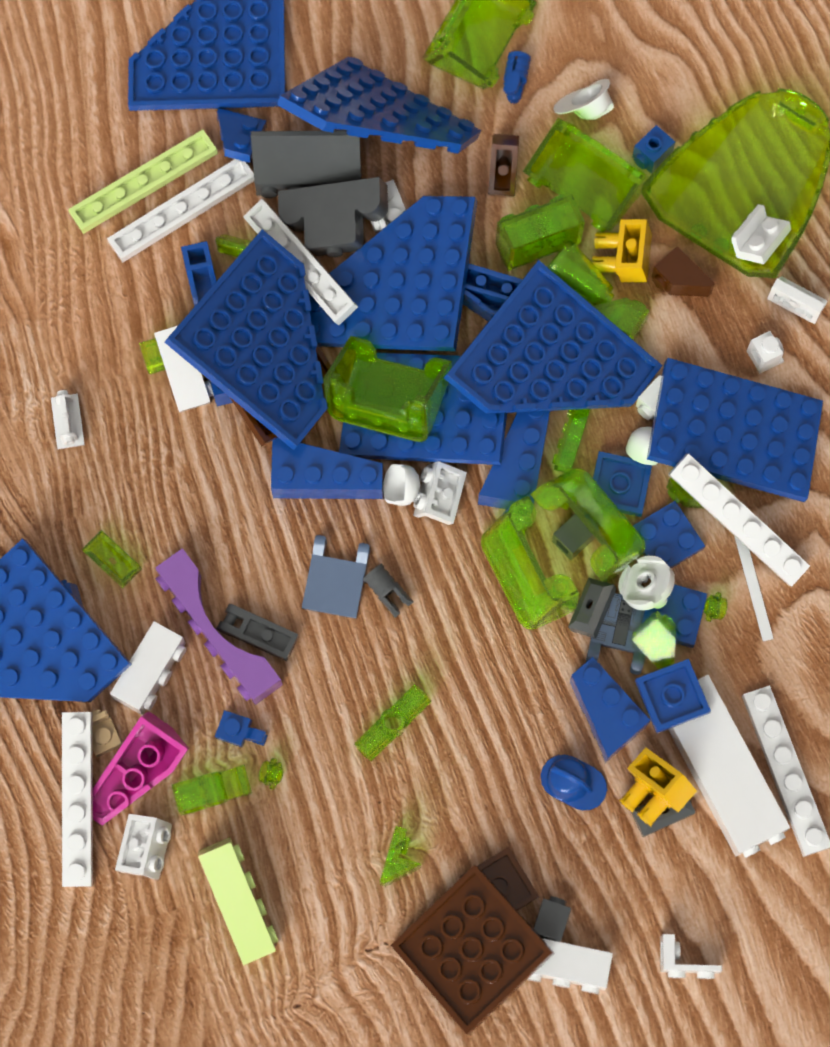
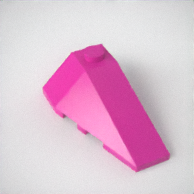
M148 711L139 718L93 787V820L102 826L174 772L189 749L170 725Z

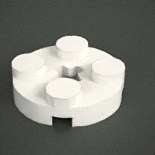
M644 556L637 559L638 563L632 567L628 565L622 572L618 584L619 591L626 603L637 610L660 609L664 607L674 587L675 574L673 570L657 556ZM648 578H650L651 583L647 587H643L642 583H646Z

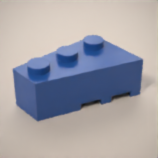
M593 657L571 675V687L606 763L648 726L650 719Z

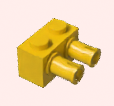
M647 219L620 220L619 232L595 233V237H597L594 239L595 249H617L616 256H593L592 260L595 261L592 262L593 273L616 272L621 282H647L652 233Z
M645 747L627 768L635 777V783L619 799V802L633 813L635 808L648 794H653L652 799L637 813L638 817L651 827L666 808H673L679 812L697 790L681 772Z

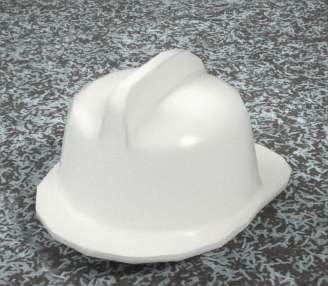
M601 79L588 87L564 96L555 104L554 112L557 114L574 112L585 120H595L602 117L614 108V103L607 91L610 86L609 79Z

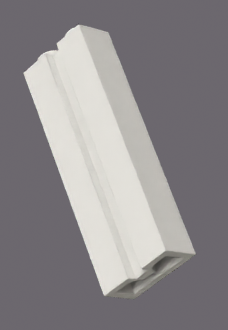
M709 675L698 679V682L710 707V714L668 730L735 857L743 854L747 858L760 851L758 845L769 841L770 845H773L786 838L784 833L791 827Z

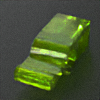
M245 765L172 784L177 808L181 816L223 804L234 798L252 794Z

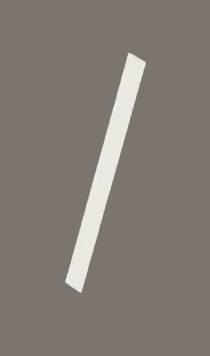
M735 537L762 640H772L774 638L750 550Z

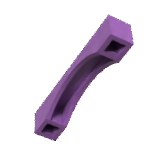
M183 548L155 567L159 575L155 579L164 592L170 590L175 596L171 600L180 613L186 611L191 618L188 624L196 635L202 633L207 639V642L204 643L205 647L213 657L218 655L224 662L220 667L229 679L235 677L239 682L240 686L237 687V690L246 702L251 699L256 705L283 685L280 677L265 657L253 655L235 647L224 639L212 626L202 604L201 574Z

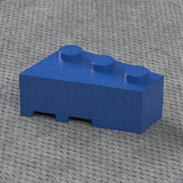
M469 263L463 305L489 322L522 279Z

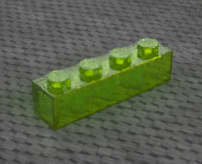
M590 409L568 410L567 417L569 421L564 423L562 433L565 434L563 439H559L557 448L560 450L558 454L554 455L552 464H555L554 470L571 474Z

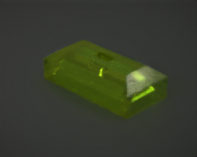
M102 530L82 548L83 553L122 589L142 570L141 566ZM109 558H114L117 563L112 564Z

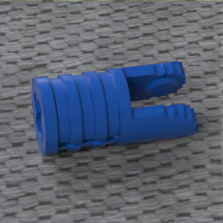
M512 51L508 54L503 90L507 94L508 101L517 104L522 97L524 85L527 82L531 57L521 51Z

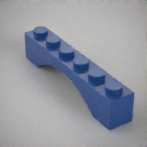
M207 241L181 247L194 307L216 283ZM211 382L217 406L233 403L226 393Z

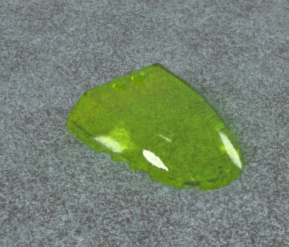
M781 88L772 93L761 94L758 91L733 104L719 117L712 118L708 125L700 131H695L689 140L681 147L678 146L643 184L641 193L658 220L748 277L777 278L801 239L823 188L830 163L829 118L816 102L799 92ZM758 204L764 205L768 217L790 221L792 229L765 264L737 258L732 244L734 232L739 229Z

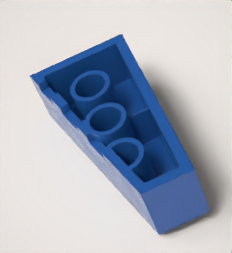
M550 411L517 412L504 440L501 465H492L479 493L478 505L532 514Z
M276 438L272 441L273 498L383 499V463L299 443L293 450L280 438Z

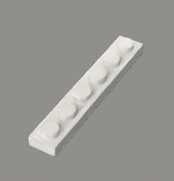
M234 159L108 237V243L123 263L254 181V173L246 162Z
M263 199L243 216L257 234L263 229L304 264L306 290L337 325H340L358 308L355 302Z
M686 454L668 473L674 481L788 586L792 587L810 567L806 561L690 454Z
M770 685L743 694L744 704L803 857L829 849V837Z
M62 712V887L93 886L92 712Z

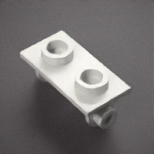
M60 390L57 392L56 397L51 398L57 449L83 446L85 443L78 394L69 395L67 390Z

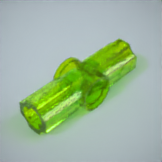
M414 684L391 708L382 713L380 719L354 743V746L366 759L372 762L395 738L404 733L405 729L432 701ZM390 717H396L400 720L401 724L397 729H389L385 725L386 720Z

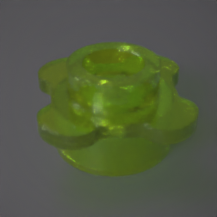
M717 592L716 595H710L706 599L704 613L708 622H711L712 619L722 620L727 611V599L722 598L721 593Z
M276 758L264 761L259 772V781L267 786L269 785V788L274 790L283 777L282 763L277 762Z

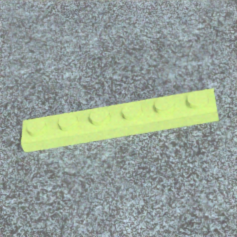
M201 130L69 208V214L84 234L217 155V148L205 131Z

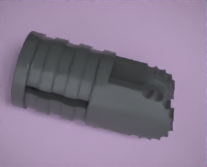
M383 564L375 567L363 578V581L372 588L378 599L395 618L400 614V611L389 599L388 596L395 591L400 600L407 606L414 602L400 584L395 582L389 572L384 569Z

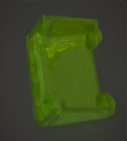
M455 0L427 48L423 59L430 65L481 89L492 88L500 77L497 74L499 70L496 66L515 30L522 24L528 25L535 14L533 9L537 2L535 0Z
M559 117L523 170L529 176L527 181L538 188L544 185L588 214L593 220L591 225L603 233L606 230H613L652 180L644 172L584 131Z
M350 336L323 378L327 411L331 417L344 423L416 442H423L430 435L449 383L443 377L452 368V361L431 358L425 364V370L379 359L377 358L376 349L370 341Z
M574 468L544 483L530 494L537 504L545 510H556L559 507H562L564 510L571 508L602 546L592 554L590 564L602 582H611L644 553L645 541L584 469Z
M528 495L514 502L484 532L481 546L519 623L524 628L533 630L574 612L580 594L573 581L566 575L558 574L547 579L545 578L525 538L527 528L531 527L536 519V509Z

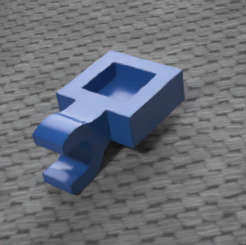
M224 710L215 738L243 748L245 740L264 746L268 735H266L265 731L250 728L251 719Z

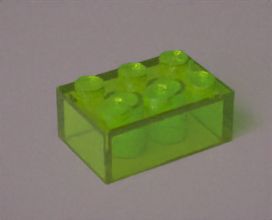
M570 194L565 197L559 195L544 205H532L525 212L517 215L509 214L501 218L497 222L496 246L509 271L581 244L585 221L573 195Z

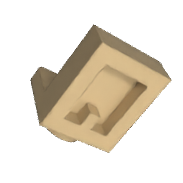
M101 710L92 711V749L96 757H99L122 745L114 723L106 710L102 712Z

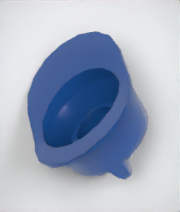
M565 754L554 756L542 768L540 776L545 791L552 797L575 809L582 811L592 810L598 807L605 799L607 785L602 773L573 756Z

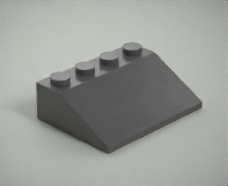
M336 130L333 133L326 131H251L256 195L264 198H274L278 195V191L362 179L360 137L347 135V130Z

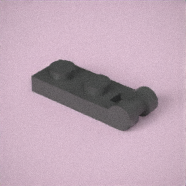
M228 604L225 610L227 615L224 621H220L216 628L218 631L287 662L299 638V634L233 604ZM236 619L243 620L240 628L233 626Z

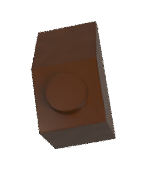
M493 134L489 195L515 196L519 149L518 135Z
M678 246L654 266L651 276L654 284L660 290H665L669 295L708 297L712 293L715 284Z

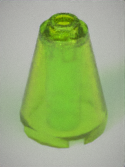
M568 239L564 244L565 247L557 253L548 268L593 307L599 309L602 305L606 308L615 296L611 293L614 287L575 242Z

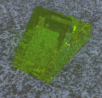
M395 827L380 879L381 886L386 887L421 868V863L400 858L401 854L407 855L411 838L406 837L407 829Z

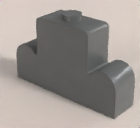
M380 177L278 191V213L280 219L296 232L304 231L305 247L315 256L340 257L343 253L361 249L364 245L363 218L365 217L370 221L376 222L383 219L388 212V186Z

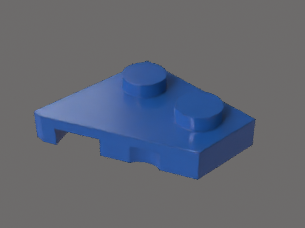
M218 108L217 121H219L220 135L223 141L225 157L250 163L252 160L251 131H265L266 120Z

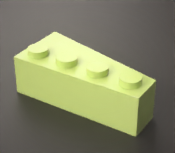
M231 837L199 850L198 858L243 965L275 952L274 943L279 942L273 926H266L263 916L267 915V911L262 899H255L252 889L256 888L250 871L244 872L241 862L245 861L239 844L234 846Z

